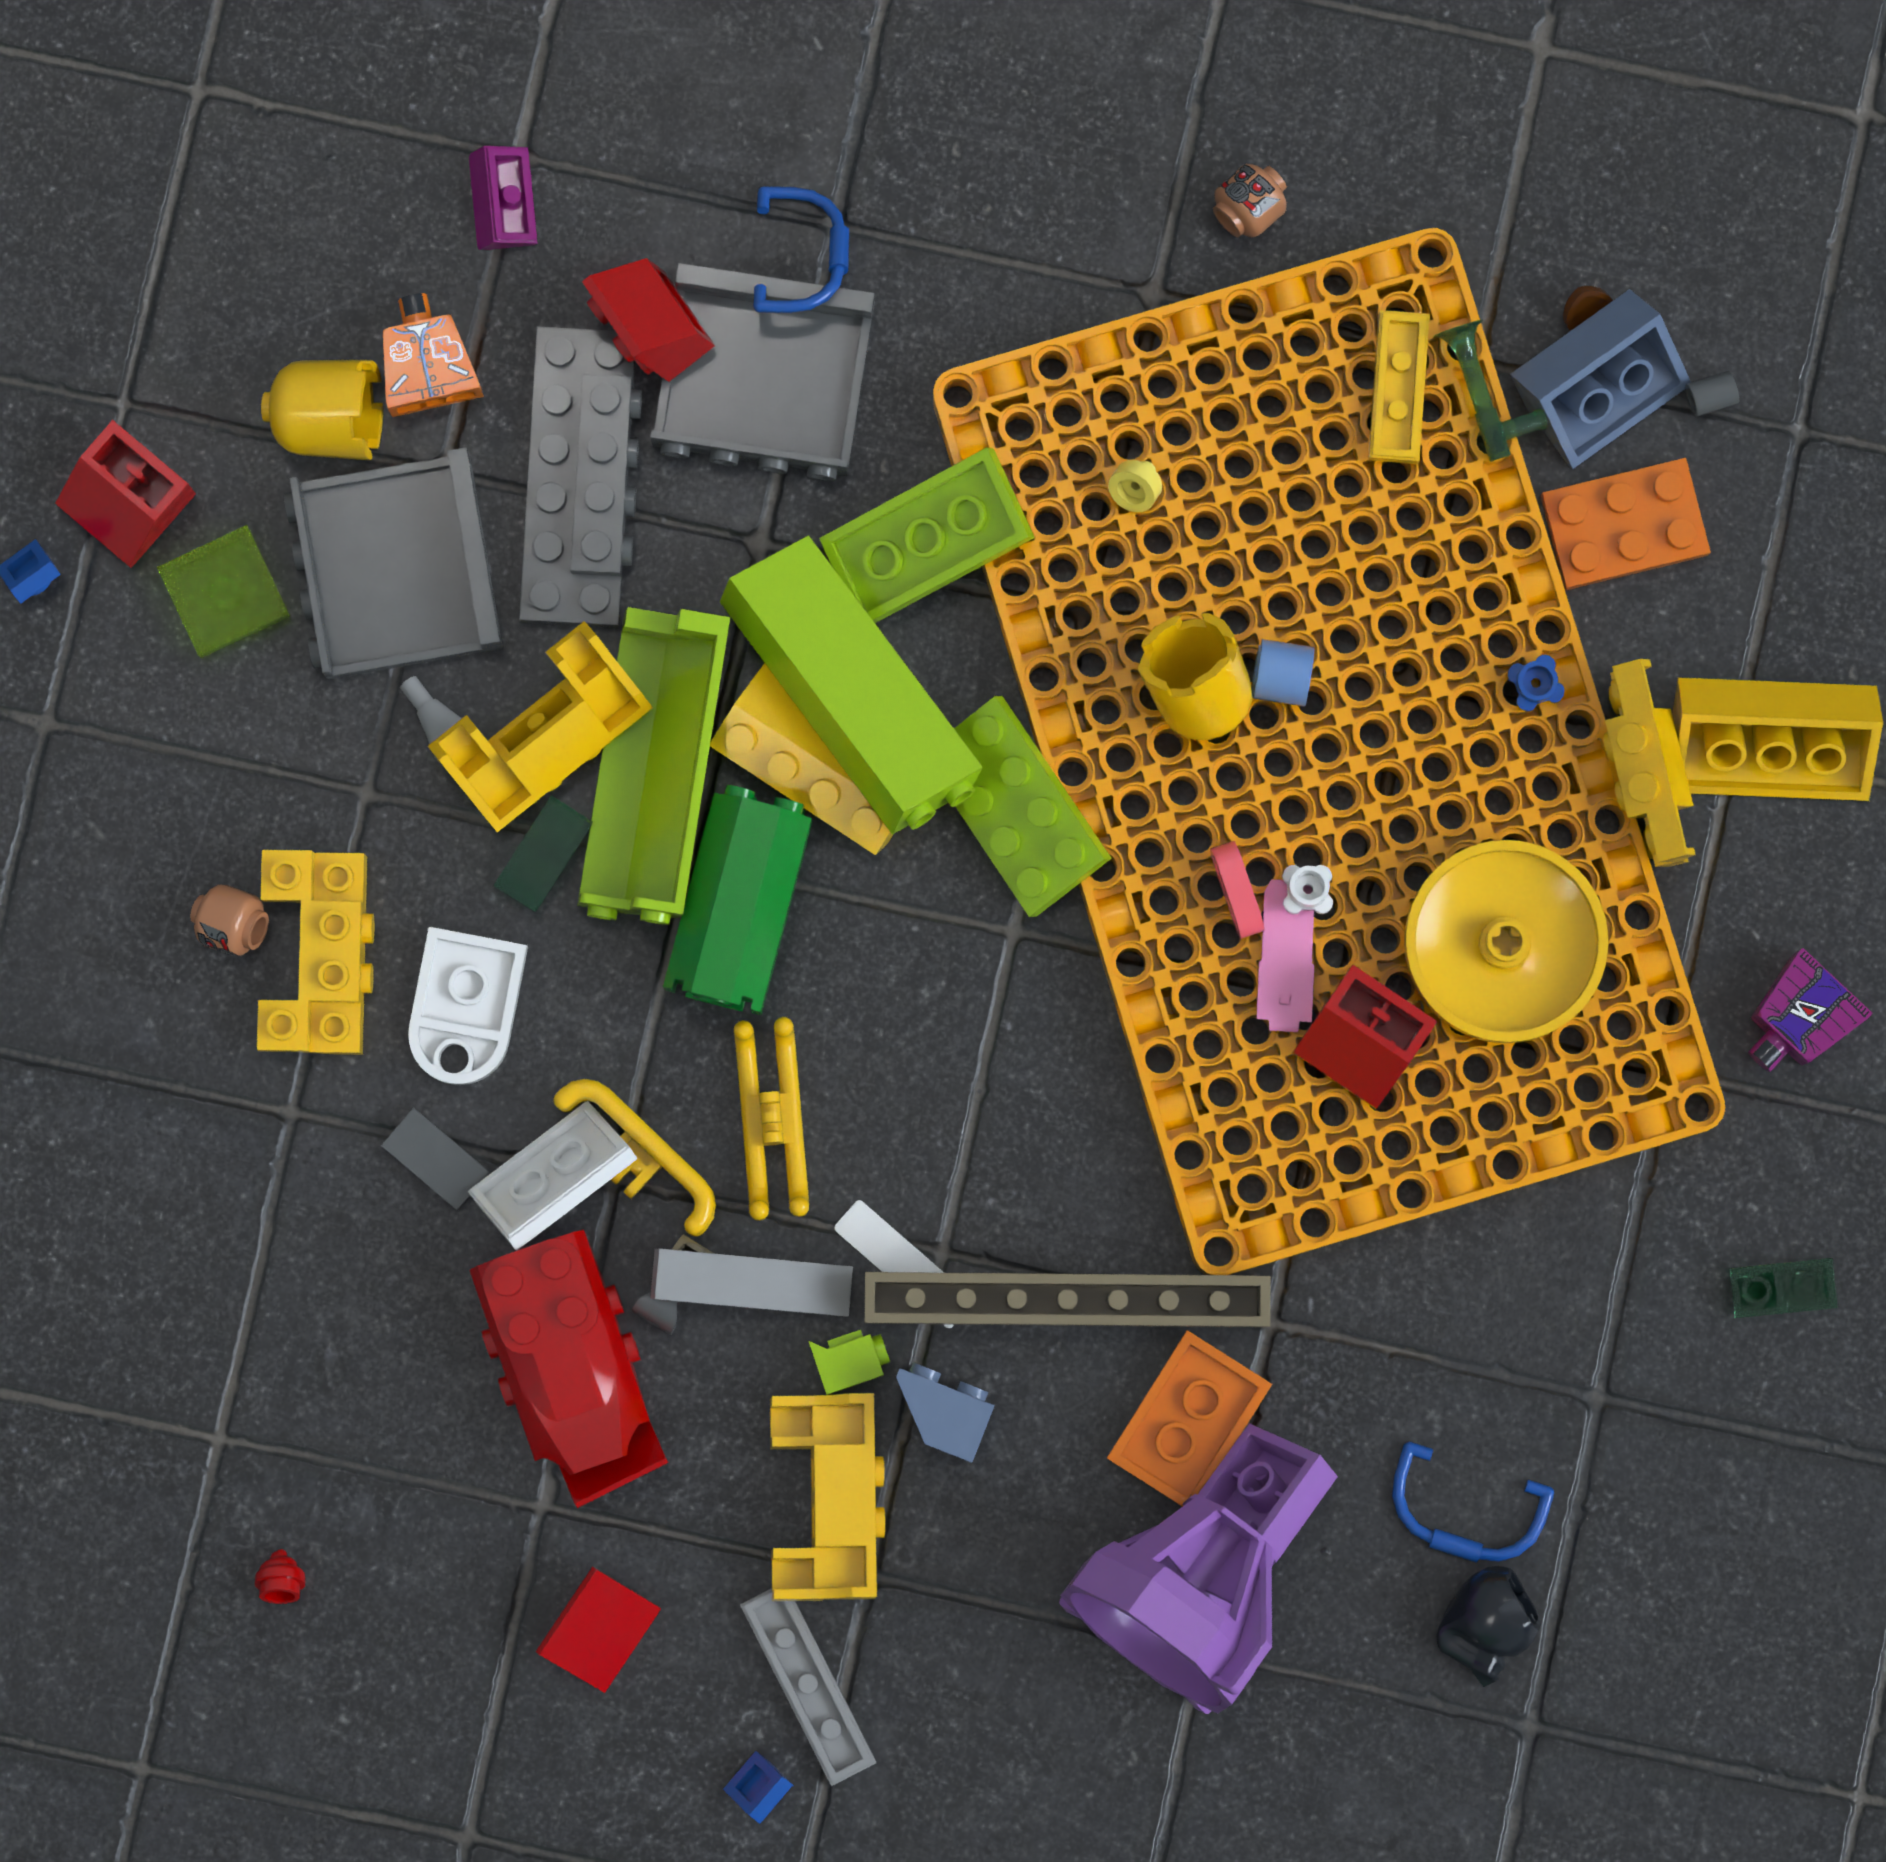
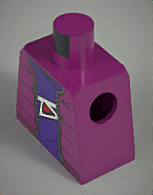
M1802 948L1788 959L1752 1014L1751 1019L1765 1034L1748 1051V1054L1767 1072H1771L1787 1054L1803 1066L1814 1060L1866 1021L1873 1013Z

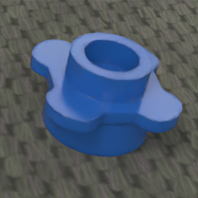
M1540 655L1536 661L1526 665L1516 663L1510 667L1507 676L1508 680L1515 684L1518 693L1516 703L1520 709L1532 711L1537 704L1546 701L1557 703L1564 696V686L1558 683V676L1555 671L1556 663L1552 657ZM1535 678L1541 682L1538 688L1533 687L1531 681Z

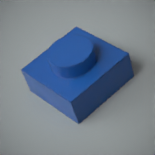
M36 539L0 564V576L20 604L29 597L43 592L50 585L51 581L61 575Z
M755 1751L723 1790L751 1818L760 1824L793 1784L768 1759Z

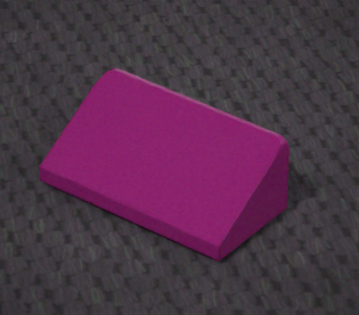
M483 146L470 153L469 168L478 249L494 250L538 244L528 147Z

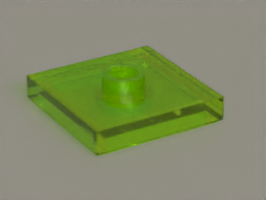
M247 525L157 567L200 658L290 617L289 611Z

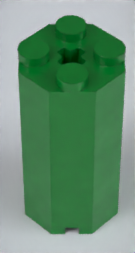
M726 785L724 794L714 793L663 988L666 991L675 993L677 984L682 985L681 990L686 991L685 997L741 1012H743L745 1002L752 1003L750 1007L752 1014L762 1015L810 834L812 818L805 816L804 805L801 803L775 797L774 804L772 805L757 801L755 797L756 792L734 785Z

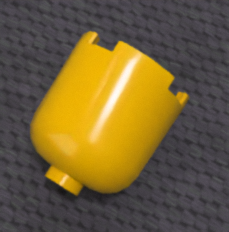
M302 360L292 362L278 372L272 383L271 391L263 393L261 401L262 419L264 422H270L271 431L277 443L290 453L302 456L371 460L373 456L369 448H379L383 424V403H374L372 383H381L378 365L373 360Z
M1210 613L1201 614L1203 619H1191L1183 622L1180 616H1174L1156 626L1143 640L1141 647L1144 653L1138 665V671L1161 716L1175 733L1192 740L1207 741L1222 737L1234 730L1242 722L1252 702L1250 677L1237 641L1226 622Z

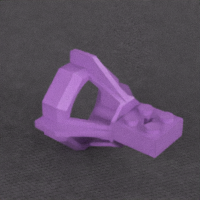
M1249 1423L1198 1494L1189 1497L1183 1503V1507L1159 1525L1120 1543L1113 1541L1096 1551L1083 1563L1062 1592L1059 1604L1067 1613L1082 1619L1099 1639L1160 1685L1185 1697L1198 1711L1204 1714H1209L1213 1711L1218 1714L1233 1704L1272 1648V1566L1277 1563L1338 1476L1321 1455Z

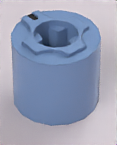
M1262 639L1261 645L1258 646L1251 686L1253 699L1305 707L1313 668L1314 647Z

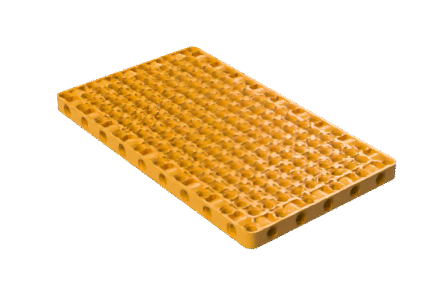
M1438 228L1423 229L955 367L939 376L933 389V404L951 466L986 447L994 448L1035 537L983 565L982 569L1036 747L1112 858L1110 860L1115 866V875L1110 880L1099 882L1089 876L1078 885L1189 1251L1196 1268L1204 1275H1231L1697 1135L1719 1124L1725 1112L1724 1096L1637 819L1627 818L1626 810L1623 811L1617 802L1615 783L1619 779L1615 762L1610 761L1604 747L1603 738L1604 734L1607 733L1604 713L1462 260L1451 235ZM1427 247L1438 250L1443 257V264L1433 268L1425 266L1418 258L1419 250ZM1330 275L1341 276L1347 281L1349 291L1338 296L1330 294L1325 289L1323 280ZM1236 303H1245L1253 309L1255 318L1249 323L1241 324L1235 322L1230 317L1228 309ZM1391 308H1401L1406 312L1430 314L1424 401L1434 403L1440 411V418L1434 422L1422 421L1420 460L1418 464L1400 463L1407 471V479L1402 483H1391L1384 478L1381 467L1387 462L1368 460L1370 430L1367 426V419L1372 414L1373 388L1362 389L1358 387L1352 377V373L1360 368H1367L1375 372L1378 316L1380 310L1387 311ZM1350 321L1357 323L1362 328L1364 337L1358 342L1345 341L1338 333V326ZM1141 331H1151L1159 337L1161 345L1154 351L1146 352L1140 350L1135 345L1134 337ZM1304 335L1310 337L1315 342L1317 351L1310 356H1300L1293 351L1290 341L1297 336ZM1455 340L1466 342L1472 349L1473 357L1467 361L1453 359L1447 350L1448 343ZM1249 350H1261L1269 358L1270 364L1263 370H1252L1244 363L1243 355ZM1052 358L1060 360L1066 367V373L1061 378L1055 380L1045 378L1039 371V365L1043 361ZM1202 364H1214L1220 369L1222 379L1215 384L1208 385L1198 379L1195 370ZM1158 377L1167 378L1173 383L1175 392L1168 398L1160 399L1151 394L1148 384L1151 380ZM1312 382L1323 383L1329 388L1331 398L1325 403L1312 402L1305 394V387ZM957 386L965 388L972 396L971 401L961 408L950 406L944 399V394L948 389ZM1110 391L1120 392L1126 397L1128 406L1121 412H1109L1102 406L1101 397ZM1265 396L1276 397L1282 402L1284 412L1277 417H1267L1260 412L1257 402ZM1069 405L1078 410L1081 419L1077 424L1065 427L1055 421L1053 412L1060 406ZM1218 410H1226L1234 415L1237 425L1230 431H1219L1211 424L1210 416ZM1015 419L1026 420L1031 424L1033 434L1026 440L1017 441L1008 436L1005 431L1006 426ZM1170 424H1179L1187 429L1190 439L1183 445L1175 446L1169 444L1164 439L1162 431ZM1326 429H1336L1343 434L1346 445L1339 450H1329L1322 445L1319 434ZM1487 433L1495 435L1501 442V452L1496 455L1484 454L1477 446V437ZM1123 438H1132L1140 443L1142 447L1141 455L1131 460L1149 461L1152 463L1162 482L1160 495L1152 507L1144 512H1131L1122 508L1113 500L1109 493L1108 483L1118 466L1122 462L1127 461V459L1120 457L1115 450V444ZM1279 443H1289L1296 448L1299 458L1292 464H1281L1272 455V448ZM1439 447L1449 450L1454 457V466L1449 469L1436 468L1429 459V452ZM1076 452H1085L1093 458L1095 467L1088 473L1079 474L1070 469L1067 459ZM1231 457L1244 458L1251 466V473L1245 478L1237 479L1231 477L1226 472L1224 463ZM1028 466H1037L1046 472L1048 480L1038 488H1031L1022 483L1020 473ZM1184 471H1194L1201 475L1204 486L1197 492L1189 493L1179 487L1177 477ZM1340 476H1351L1359 483L1360 493L1349 498L1341 496L1334 487V480ZM1293 490H1304L1310 494L1313 506L1307 511L1299 512L1293 510L1287 502L1286 495ZM1451 494L1461 495L1469 504V513L1458 517L1451 515L1444 507V498ZM1090 499H1100L1107 504L1109 514L1100 521H1093L1083 514L1082 505ZM1245 504H1257L1264 510L1266 520L1256 526L1248 525L1241 520L1239 509ZM1404 508L1413 509L1419 513L1422 519V526L1412 531L1403 529L1397 522L1396 513ZM1042 513H1052L1059 517L1062 522V528L1053 535H1045L1036 529L1034 520ZM1203 517L1213 520L1218 527L1219 533L1210 540L1198 538L1194 535L1191 528L1194 520ZM1357 522L1366 523L1372 527L1375 539L1369 544H1358L1351 539L1348 528ZM1512 527L1523 528L1531 537L1530 547L1521 550L1513 548L1506 539V531ZM1156 531L1164 533L1171 541V548L1163 554L1151 553L1144 545V538L1147 534ZM1310 536L1319 537L1325 542L1328 553L1319 559L1310 558L1301 549L1302 540ZM1465 541L1476 542L1483 550V561L1475 564L1465 562L1459 554V544ZM1109 545L1117 547L1121 550L1124 561L1115 568L1103 567L1096 558V552L1100 548ZM1263 550L1272 551L1280 560V568L1273 573L1261 572L1256 568L1253 556ZM1417 555L1429 556L1436 564V574L1429 578L1419 577L1411 568V559ZM1064 559L1071 562L1076 569L1075 577L1068 582L1054 580L1048 571L1049 566L1054 561ZM1212 565H1224L1230 569L1233 581L1225 587L1213 586L1206 577V570ZM1370 569L1383 571L1389 579V588L1382 592L1371 591L1364 583V573ZM1015 573L1022 575L1029 583L1028 590L1020 596L1006 594L1001 587V581L1005 576ZM1165 579H1177L1185 587L1186 594L1178 601H1168L1160 595L1158 585ZM1323 583L1334 584L1342 593V601L1335 606L1323 605L1316 597V588ZM1479 588L1491 589L1498 597V607L1492 611L1481 610L1474 602V591ZM1122 592L1133 595L1138 602V609L1130 615L1123 616L1116 613L1110 603L1114 595ZM1276 597L1288 599L1294 606V616L1288 620L1275 619L1268 610L1270 600ZM1432 602L1445 604L1451 612V621L1445 625L1433 624L1426 616V606ZM1071 607H1082L1088 611L1091 622L1087 627L1075 630L1065 624L1063 613ZM1236 611L1241 613L1247 621V629L1240 634H1234L1243 659L1250 658L1256 660L1258 646L1261 645L1262 639L1314 647L1309 691L1321 696L1324 708L1317 715H1308L1302 712L1298 705L1253 699L1252 697L1246 717L1234 730L1229 732V737L1226 741L1214 744L1208 740L1187 739L1175 733L1169 727L1159 710H1150L1142 705L1139 694L1147 687L1138 671L1140 663L1133 662L1127 657L1125 646L1132 640H1144L1156 626L1174 616H1180L1183 622L1191 619H1203L1201 615L1203 613H1210L1221 618L1227 612ZM1385 616H1393L1399 619L1404 627L1403 636L1398 639L1385 638L1378 629L1379 619ZM1541 621L1553 622L1560 630L1559 642L1555 644L1543 643L1536 635V624ZM1337 630L1350 632L1356 639V649L1345 654L1336 651L1331 645V634ZM1494 635L1507 637L1513 645L1512 656L1508 658L1495 657L1488 648L1489 638ZM1446 649H1455L1461 652L1466 661L1465 669L1455 673L1446 670L1440 660L1441 652ZM1090 653L1098 655L1105 663V670L1096 677L1085 676L1077 667V661L1081 656ZM1540 655H1548L1555 660L1558 683L1564 686L1565 692L1562 699L1557 703L1546 701L1537 704L1532 711H1524L1518 706L1508 703L1503 696V686L1510 682L1507 676L1510 667L1516 663L1526 665L1536 661ZM1399 663L1412 665L1418 672V683L1409 687L1398 684L1393 677V667ZM1043 667L1051 669L1056 674L1058 683L1049 691L1037 690L1029 680L1030 674L1034 670ZM1352 677L1363 678L1371 687V696L1364 701L1353 700L1345 691V682ZM1535 678L1531 681L1533 687L1538 688L1541 682ZM1461 696L1474 698L1480 705V716L1474 720L1463 719L1455 710L1456 699ZM1105 700L1114 703L1120 715L1114 723L1106 725L1097 722L1091 710L1096 703ZM1260 705L1271 708L1276 715V724L1269 729L1257 728L1250 720L1249 712L1252 708ZM1414 710L1428 713L1433 720L1432 731L1427 734L1415 733L1408 725V714ZM1570 715H1579L1585 718L1590 727L1589 736L1585 739H1577L1569 735L1565 727L1566 718ZM1368 724L1379 726L1385 733V745L1380 748H1370L1364 745L1360 739L1359 732L1361 727ZM1523 729L1536 731L1542 738L1543 746L1541 751L1528 753L1521 749L1518 744V733ZM1169 733L1179 739L1182 750L1178 755L1166 758L1156 752L1154 740L1161 734ZM1322 738L1333 741L1338 748L1337 759L1328 763L1316 759L1312 753L1313 742ZM1477 743L1490 746L1495 753L1494 765L1483 768L1473 763L1470 758L1471 746ZM1114 748L1127 749L1134 758V765L1125 772L1114 771L1108 766L1106 755ZM1276 752L1284 754L1291 764L1289 774L1283 777H1276L1268 773L1264 767V759L1267 755ZM1431 757L1441 759L1447 766V778L1439 782L1429 780L1422 771L1423 760ZM1067 762L1079 763L1086 771V779L1078 786H1068L1060 780L1058 776L1059 768ZM1223 767H1234L1243 776V786L1236 791L1224 790L1216 780V773ZM1388 771L1396 775L1400 781L1399 793L1394 796H1386L1378 792L1374 783L1376 774ZM1540 776L1552 779L1557 786L1556 798L1551 801L1539 799L1533 792V780ZM1176 781L1190 783L1195 789L1196 799L1188 805L1174 803L1168 792L1170 785ZM1339 785L1346 787L1353 797L1352 806L1346 810H1337L1330 806L1326 796L1329 788ZM1494 790L1503 792L1510 802L1508 813L1504 815L1492 814L1485 805L1486 793ZM1129 795L1141 796L1148 804V813L1145 817L1137 820L1127 818L1121 810V801ZM1286 800L1298 801L1305 809L1304 821L1293 825L1286 823L1279 815V805ZM1449 804L1458 808L1463 820L1461 827L1457 829L1444 828L1437 819L1438 807ZM1607 809L1617 815L1620 825L1617 833L1606 834L1597 828L1595 824L1597 811ZM1238 814L1250 815L1257 822V834L1249 839L1239 838L1231 829L1232 818ZM1395 819L1408 820L1415 829L1414 840L1405 844L1396 842L1389 833L1390 822ZM1559 823L1565 825L1570 830L1572 842L1568 848L1560 849L1550 843L1547 836L1550 825ZM1191 828L1202 829L1210 838V847L1202 853L1191 852L1183 843V834ZM1348 833L1360 834L1367 842L1368 849L1366 855L1360 858L1349 857L1342 849V837ZM1505 838H1514L1518 841L1533 843L1557 853L1568 860L1584 875L1600 900L1606 918L1609 939L1606 967L1613 970L1616 975L1617 982L1615 988L1611 992L1596 989L1590 1001L1569 1022L1545 1036L1524 1041L1530 1044L1536 1052L1535 1064L1528 1069L1520 1068L1514 1064L1511 1058V1050L1515 1043H1494L1467 1035L1456 1034L1449 1025L1437 1017L1418 994L1408 971L1404 948L1405 926L1411 904L1418 892L1411 890L1404 881V872L1408 867H1422L1430 876L1439 865L1454 854L1480 843L1498 841ZM1235 841L1245 869L1252 862H1264L1270 867L1272 879L1283 880L1284 870L1288 866L1295 865L1293 855L1295 850L1301 847H1309L1315 850L1320 857V865L1330 869L1332 879L1329 882L1328 894L1333 899L1334 915L1327 920H1319L1314 917L1312 964L1314 965L1312 1009L1316 1017L1347 970L1352 965H1355L1384 986L1387 979L1393 975L1405 977L1409 981L1412 991L1407 1001L1438 1021L1426 1038L1425 1045L1417 1051L1407 1068L1391 1088L1393 1104L1388 1111H1375L1368 1103L1328 1076L1315 1078L1309 1075L1304 1067V1060L1292 1053L1307 1030L1298 1029V1032L1269 1031V1020H1262L1268 1027L1269 1035L1266 1042L1254 1045L1244 1039L1241 1031L1243 1022L1249 1018L1257 1017L1259 962L1262 960L1263 932L1242 939L1239 938L1238 944L1233 948L1225 949L1215 944L1212 938L1213 928L1220 923H1229L1233 926L1234 923L1224 896L1216 901H1209L1204 899L1198 891L1197 884L1201 878L1209 875L1217 877L1210 848ZM1145 842L1154 843L1160 847L1163 860L1155 867L1142 866L1135 857V849ZM1370 880L1378 884L1382 890L1381 902L1373 906L1360 902L1356 896V887L1359 882ZM1251 884L1260 913L1264 911V891L1268 885L1258 887ZM1157 890L1170 891L1177 899V909L1169 915L1157 914L1150 906L1149 899L1152 893ZM1638 904L1646 909L1649 914V923L1645 929L1637 930L1628 925L1625 920V911L1628 905ZM1377 928L1391 930L1397 940L1395 950L1386 954L1375 950L1370 938L1373 930ZM1173 937L1184 938L1189 942L1192 949L1190 959L1183 963L1172 962L1164 952L1166 941ZM1330 942L1343 944L1349 952L1348 964L1341 968H1334L1328 965L1323 958L1324 946ZM1132 951L1140 955L1144 961L1143 972L1136 977L1122 975L1116 966V959L1120 954ZM1242 970L1251 975L1254 981V988L1251 994L1239 997L1230 992L1227 987V977L1233 971ZM1196 985L1203 989L1206 994L1205 1006L1198 1011L1185 1009L1179 1001V992L1182 987ZM1660 999L1671 1000L1676 1004L1679 1017L1674 1025H1664L1655 1016V1006ZM1611 1014H1622L1630 1021L1631 1033L1626 1040L1615 1039L1608 1032L1607 1021ZM1564 1028H1574L1581 1033L1584 1045L1579 1054H1569L1561 1048L1559 1036ZM1209 1032L1218 1037L1221 1044L1219 1055L1213 1059H1205L1196 1054L1193 1046L1196 1035ZM1160 1046L1170 1051L1173 1057L1172 1068L1165 1073L1151 1071L1145 1061L1146 1052L1149 1049ZM1477 1056L1486 1062L1489 1073L1483 1083L1471 1082L1464 1075L1463 1064L1468 1057ZM1627 1061L1638 1062L1644 1067L1646 1080L1641 1088L1630 1087L1623 1080L1622 1069ZM1269 1065L1276 1067L1283 1076L1282 1088L1272 1093L1263 1091L1256 1082V1074L1259 1068ZM1428 1070L1434 1072L1439 1077L1441 1088L1437 1096L1428 1098L1422 1096L1417 1091L1415 1079L1420 1071ZM1581 1075L1592 1077L1598 1085V1096L1593 1102L1581 1101L1574 1092L1575 1080ZM1224 1080L1233 1086L1235 1100L1231 1105L1219 1107L1211 1102L1208 1097V1088L1212 1082ZM1538 1089L1544 1091L1549 1096L1551 1108L1546 1116H1535L1526 1107V1098L1531 1090ZM1696 1094L1706 1100L1709 1112L1704 1121H1694L1685 1112V1102L1690 1095ZM1334 1099L1343 1105L1346 1116L1341 1125L1329 1126L1321 1120L1319 1107L1324 1100ZM1482 1105H1496L1501 1110L1503 1123L1498 1131H1489L1480 1125L1478 1112ZM1285 1113L1291 1115L1296 1120L1298 1131L1292 1140L1283 1141L1274 1136L1271 1131V1121L1275 1115ZM1435 1119H1447L1455 1127V1139L1450 1145H1439L1430 1136V1126ZM1595 1123L1607 1125L1613 1133L1614 1140L1608 1150L1596 1149L1589 1140L1590 1128ZM1240 1128L1248 1134L1250 1146L1246 1153L1243 1155H1233L1225 1149L1223 1136L1226 1130ZM1395 1132L1401 1134L1406 1139L1408 1151L1403 1159L1393 1160L1384 1154L1382 1141L1386 1134ZM1191 1142L1200 1148L1202 1161L1197 1168L1187 1170L1177 1164L1174 1153L1179 1144ZM1340 1147H1349L1358 1153L1360 1166L1354 1174H1343L1335 1167L1334 1155ZM1508 1152L1516 1158L1518 1170L1512 1179L1500 1178L1495 1173L1493 1160L1497 1153ZM1301 1161L1310 1167L1313 1178L1307 1188L1297 1189L1288 1183L1285 1172L1291 1162ZM1252 1175L1262 1181L1265 1193L1260 1202L1250 1204L1240 1198L1237 1186L1242 1177ZM1410 1180L1420 1186L1423 1197L1418 1207L1407 1208L1398 1201L1396 1192L1402 1181ZM1308 1209L1319 1210L1327 1219L1326 1231L1320 1237L1308 1236L1301 1228V1216ZM1221 1238L1229 1244L1231 1257L1226 1265L1214 1266L1206 1260L1204 1247L1208 1240Z

